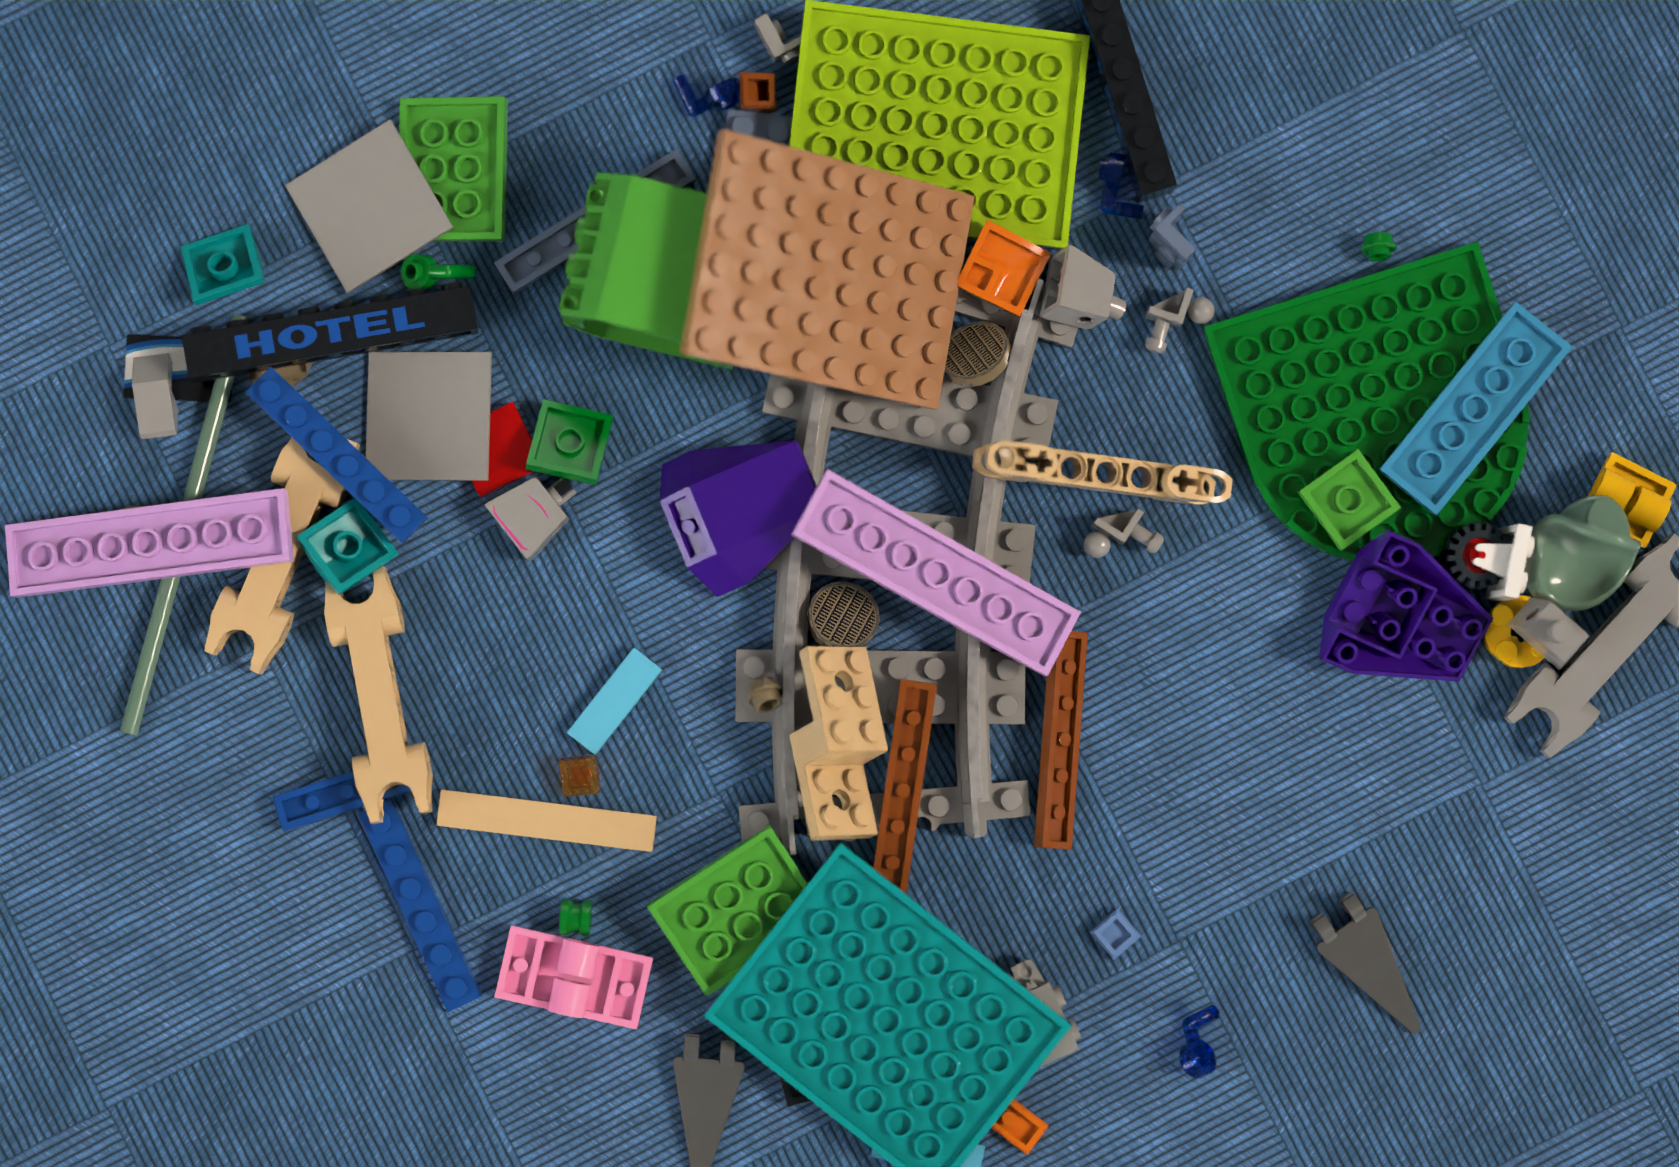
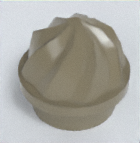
M759 676L749 684L747 699L749 704L754 706L756 712L767 713L782 705L783 700L781 696L783 695V689L781 685L776 683L773 677Z

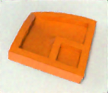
M986 220L961 271L957 286L959 289L1020 318L1037 284L1038 278H1040L1050 259L1051 253Z

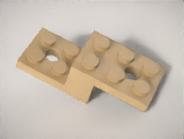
M807 646L799 651L813 721L789 736L810 840L872 838L878 834L864 764L887 752L888 747L867 648ZM835 676L844 682L845 691L837 686ZM833 794L841 800L842 810L834 805L832 800Z

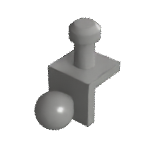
M1186 288L1184 291L1154 306H1150L1145 318L1156 321L1151 338L1146 339V349L1157 354L1165 352L1167 347L1165 338L1169 326L1179 329L1183 324L1186 312H1188L1189 318L1197 324L1209 322L1215 312L1213 303L1205 297H1197L1190 301L1193 289Z
M1137 509L1097 518L1091 526L1098 531L1089 533L1084 539L1083 546L1089 556L1101 558L1110 550L1111 543L1109 538L1123 545L1127 538L1131 536L1147 546L1145 550L1152 554L1159 550L1164 542L1162 534L1158 532L1153 534L1138 524L1144 512Z

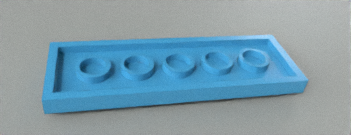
M1514 302L1378 471L1433 516H1436L1572 349V346L1519 303Z

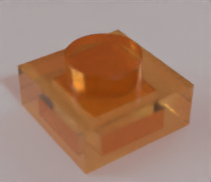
M597 755L567 757L559 760L563 797L598 794L601 791Z

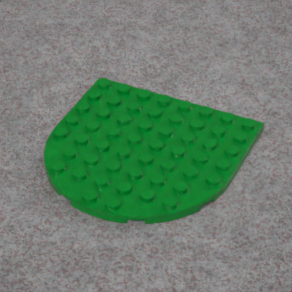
M1478 242L1202 328L1247 469L1257 491L1279 521L1297 537L1314 548L1331 556L1352 562L1360 549L1388 529L1417 542L1434 557L1440 555L1441 550H1445L1446 545H1444V542L1452 536L1451 533L1454 530L1473 523L1486 524L1492 520L1514 489L1527 453L1526 443L1528 423L1530 422L1528 403L1436 516H1433L1378 471L1502 317ZM1359 449L1401 508L1340 551L1298 492Z

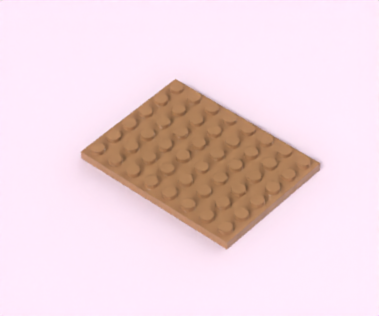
M718 130L680 354L938 410L959 290L957 283L963 267L975 196L737 132Z

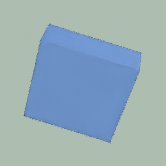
M1118 908L1089 931L1113 960L1141 937Z

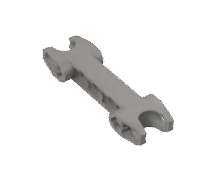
M1675 533L1670 534L1656 547L1640 556L1633 563L1624 581L1633 591L1559 672H1556L1547 662L1542 664L1520 687L1515 699L1504 714L1503 718L1509 724H1515L1535 708L1547 713L1551 720L1552 730L1540 749V752L1546 758H1552L1566 745L1582 736L1594 723L1601 712L1589 700L1663 619L1674 629L1679 627V580L1675 578L1670 566V560L1674 552L1679 548V537Z

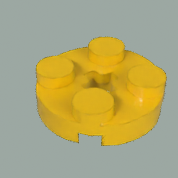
M1519 595V599L1499 601L1489 612L1493 620L1483 637L1484 645L1491 655H1494L1497 660L1508 667H1530L1544 659L1525 640L1519 642L1517 636H1511L1510 631L1512 628L1507 625L1531 598L1529 596Z

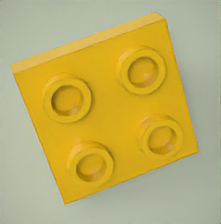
M1611 452L1608 454L1588 496L1603 495L1616 501L1622 507L1628 519L1630 537L1640 541V549L1643 550L1646 549L1653 533L1664 522L1671 507L1672 501L1670 498L1677 484Z

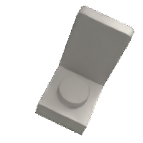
M767 13L754 20V27L774 64L781 60L784 64H789L799 58L801 36L783 44L782 41L787 39L778 20L771 22Z

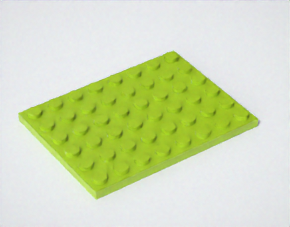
M805 0L789 147L975 196L967 239L977 240L986 220L1038 247L1062 250L1068 246L1090 35Z

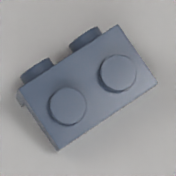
M1181 204L1174 210L1169 206L1166 207L1155 218L1154 223L1150 226L1153 233L1148 240L1157 250L1155 256L1167 268L1173 266L1178 271L1189 261L1196 250L1173 226L1185 210Z

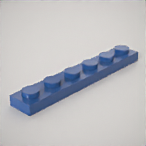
M272 367L246 391L272 419L402 544L428 519L416 505Z
M390 798L383 802L384 817L382 823L371 824L366 810L358 813V816L445 1008L449 1012L481 997L482 994L393 798Z

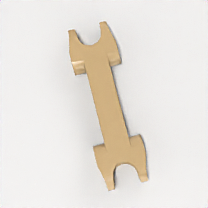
M292 437L280 452L271 475V482L288 490L294 562L251 567L241 591L228 585L225 586L212 611L204 649L205 652L217 656L232 634L245 631L252 637L255 644L250 671L263 675L277 651L284 644L293 623L294 613L280 608L304 552L296 536L316 523L324 504L338 509L342 506L348 494V491L319 463L315 462L312 456ZM348 439V441L359 451L360 445Z
M1000 441L974 449L972 468L978 474L988 478L1147 497L1158 501L1190 505L1217 503L1230 498L1233 481L1228 474L1217 469L1191 465H1171L1053 449L1044 445L1012 441ZM986 451L985 466L991 471L986 470L981 463L982 455ZM995 452H997L1001 457L1000 466H998L995 462ZM1065 459L1069 460L1073 465L1074 471L1070 478H1066L1061 471V465ZM1099 464L1104 465L1108 471V478L1105 483L1100 482L1096 476ZM1134 469H1138L1143 477L1139 488L1133 485L1131 481V474ZM1211 476L1218 477L1223 486L1222 492L1214 497L1216 481Z
M382 566L373 573V593L368 600L360 604L347 602L343 593L338 595L325 581L324 616L332 647L348 644L368 748V754L352 757V767L356 789L362 798L371 824L383 822L384 799L382 797L388 789L397 785H406L411 789L419 813L432 812L433 773L428 749L425 742L409 745L388 637L389 635L404 633L405 625L401 603L394 591L385 566Z

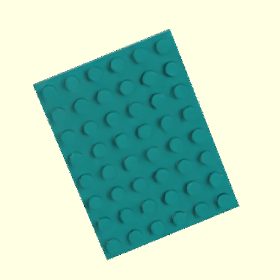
M842 842L839 843L704 1014L705 1018L895 1167H960L1072 1027L1068 1020Z

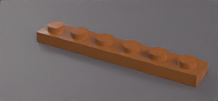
M1070 632L1046 679L1034 847L1072 850L1088 633Z
M900 679L873 868L907 894L937 684Z

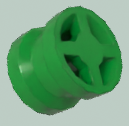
M562 899L559 922L560 935L579 932L581 936L589 937L592 923V900L573 903L570 899Z

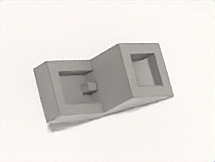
M169 353L133 358L132 388L141 439L177 435L178 406L171 390L172 360Z

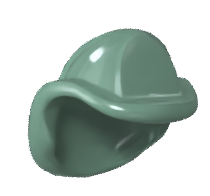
M1588 496L1573 502L1560 514H1551L1540 519L1531 533V536L1535 538V544L1531 557L1526 558L1524 572L1528 574L1526 586L1534 598L1549 600L1562 611L1590 609L1609 598L1625 581L1641 547L1640 541L1630 537L1629 522L1622 507L1608 496Z

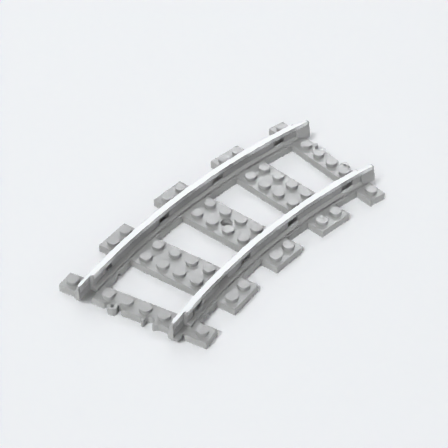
M1039 278L1029 309H1024L1020 318L959 289L955 313L979 321L995 323L999 327L1005 328L1004 331L1012 347L1011 354L1009 353L1007 358L1008 365L1000 375L991 381L990 386L972 387L971 383H962L964 386L956 385L948 377H944L938 410L770 374L762 414L797 421L794 440L799 442L816 485L819 484L824 474L831 428L973 457L974 449L1000 441L1030 443L1049 447L1059 400L1025 394L1024 390L1037 340L1040 339L1072 349L1078 327L1040 317L1045 282ZM986 451L982 455L981 463L986 470L991 471L985 466ZM995 452V462L998 466H1000L1001 457L997 452ZM973 469L966 517L903 511L1030 583L1036 525L1001 521L1006 480L984 477ZM794 538L764 568L777 571L773 650L736 649L735 722H772L775 803L739 806L741 840L744 841L770 824L777 837L782 840V844L789 855L796 854L794 820L806 818L789 735L813 721L799 651L807 647L808 643L807 611L810 604L811 577L813 574L870 580L797 538ZM956 628L955 651H867L882 723H894L900 679L937 684L931 724H954L957 786L922 789L918 818L926 817L931 823L932 831H935L940 824L964 822L966 836L969 838H980L987 833V820L1031 816L1028 781L992 783L989 724H1025V666L1001 652H990V646ZM759 676L773 677L776 683L781 685L783 689V695L781 696L783 700L782 705L767 713L756 712L754 706L750 705L747 699L749 684ZM835 676L837 686L845 691L844 682ZM884 793L870 794L877 830L879 829ZM832 797L834 805L842 810V802L839 797ZM806 820L807 836H810ZM845 839V840H846V841H854V840H856V839Z

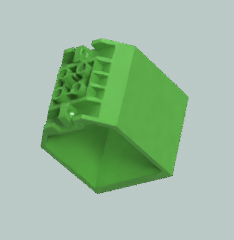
M596 172L595 183L598 184H590L586 196V217L579 216L575 228V244H579L577 253L570 252L567 260L565 274H567L566 279H570L562 294L559 305V313L564 318L563 324L598 338L733 371L734 366L680 354L707 193L635 175Z

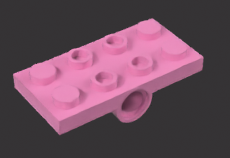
M511 925L495 998L544 1008L550 1012L565 1016L588 1018L637 1030L654 957Z

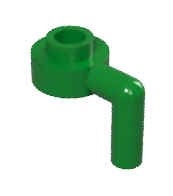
M411 254L405 258L401 266L402 280L412 290L421 288L428 290L435 284L437 279H473L476 274L473 265L436 264L435 260L427 254Z

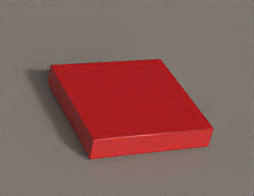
M513 401L490 412L489 481H472L480 498L535 472L526 470L532 438Z

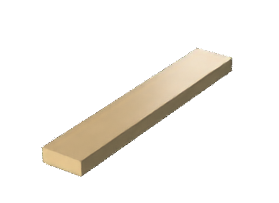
M441 789L436 826L653 852L657 816Z

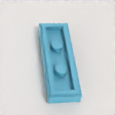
M633 648L567 733L596 755L663 670L636 648Z

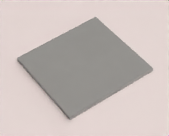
M390 119L285 185L348 294L454 228Z
M492 352L369 353L366 458L389 480L489 481Z

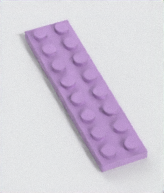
M826 470L791 534L795 538L1042 676H1048L1081 613L830 470Z
M284 488L5 525L10 596L15 598L294 562L288 490Z

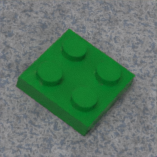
M543 399L526 462V470L597 486L613 422V415Z

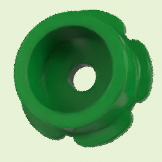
M1387 232L1367 234L1363 238L1364 245L1361 247L1363 255L1368 256V259L1374 262L1388 260L1390 254L1397 249V245L1393 243L1392 235Z

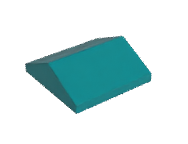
M249 224L180 246L195 305L264 283L263 264Z
M355 498L296 536L316 571L338 595H341L399 555L364 506Z

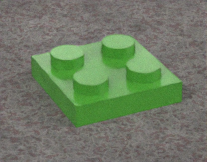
M1359 449L1298 492L1340 551L1401 508Z

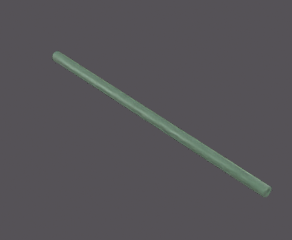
M238 314L232 315L231 321L246 319L248 324L250 322L248 317ZM235 376L215 379L182 502L202 499ZM180 577L160 580L122 720L121 732L138 736Z

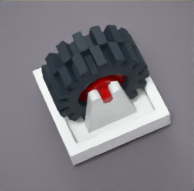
M1473 523L1454 530L1451 533L1452 536L1444 542V545H1446L1445 550H1441V557H1445L1442 567L1447 569L1449 574L1462 587L1465 586L1471 590L1487 588L1485 599L1498 602L1519 599V594L1525 591L1528 574L1524 572L1526 558L1531 557L1535 544V538L1531 536L1532 526L1515 524L1493 529V525L1487 523Z

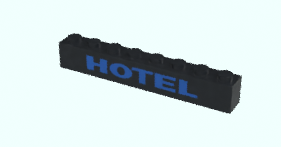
M1075 0L1085 33L1090 35L1089 46L1138 203L1173 193L1177 186L1176 179L1120 0Z
M461 282L442 285V291L427 293L425 288L413 289L405 292L406 297L392 299L391 295H378L371 297L370 303L356 305L355 301H344L334 304V309L320 311L319 307H309L298 310L297 316L284 318L283 313H274L262 316V322L248 324L246 319L229 321L226 323V328L212 330L211 326L194 327L190 329V334L181 335L188 377L193 383L267 371L270 367L278 369L479 334L470 286L463 287Z

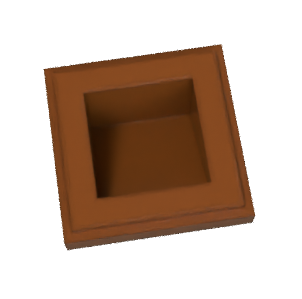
M740 72V109L772 113L776 109V74Z

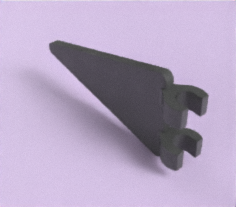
M1348 892L1338 899L1342 908L1351 918L1346 924L1335 931L1326 916L1321 913L1308 920L1314 931L1322 939L1316 945V950L1405 1028L1414 1034L1419 1033L1421 1029L1377 910L1373 907L1364 910L1355 894Z
M686 1032L684 1056H676L673 1059V1067L690 1166L711 1167L745 1064L742 1061L735 1060L736 1041L730 1036L722 1035L720 1059L699 1057L701 1034Z

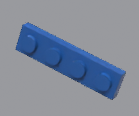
M353 771L273 796L283 832L365 807L356 789ZM397 785L388 789L382 799L387 800L412 791L406 785Z

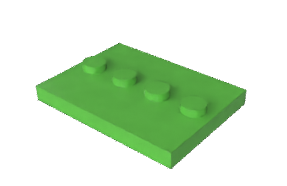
M505 96L400 98L399 134L454 227L432 242L505 241L508 99Z
M768 824L646 905L707 997L732 980L808 883L770 824Z

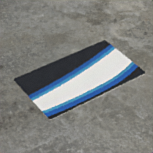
M127 335L124 398L134 399L132 388L133 358L169 353L172 360L171 390L175 400L209 402L215 380L193 383L189 379L182 337ZM232 389L230 392L228 403L232 401Z

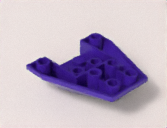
M798 440L691 450L662 464L659 501L687 568L716 597H720L750 583L795 538L791 534L817 485Z
M1387 529L1357 552L1326 610L1323 620L1319 658L1352 674L1459 682L1489 628L1493 617L1420 544Z

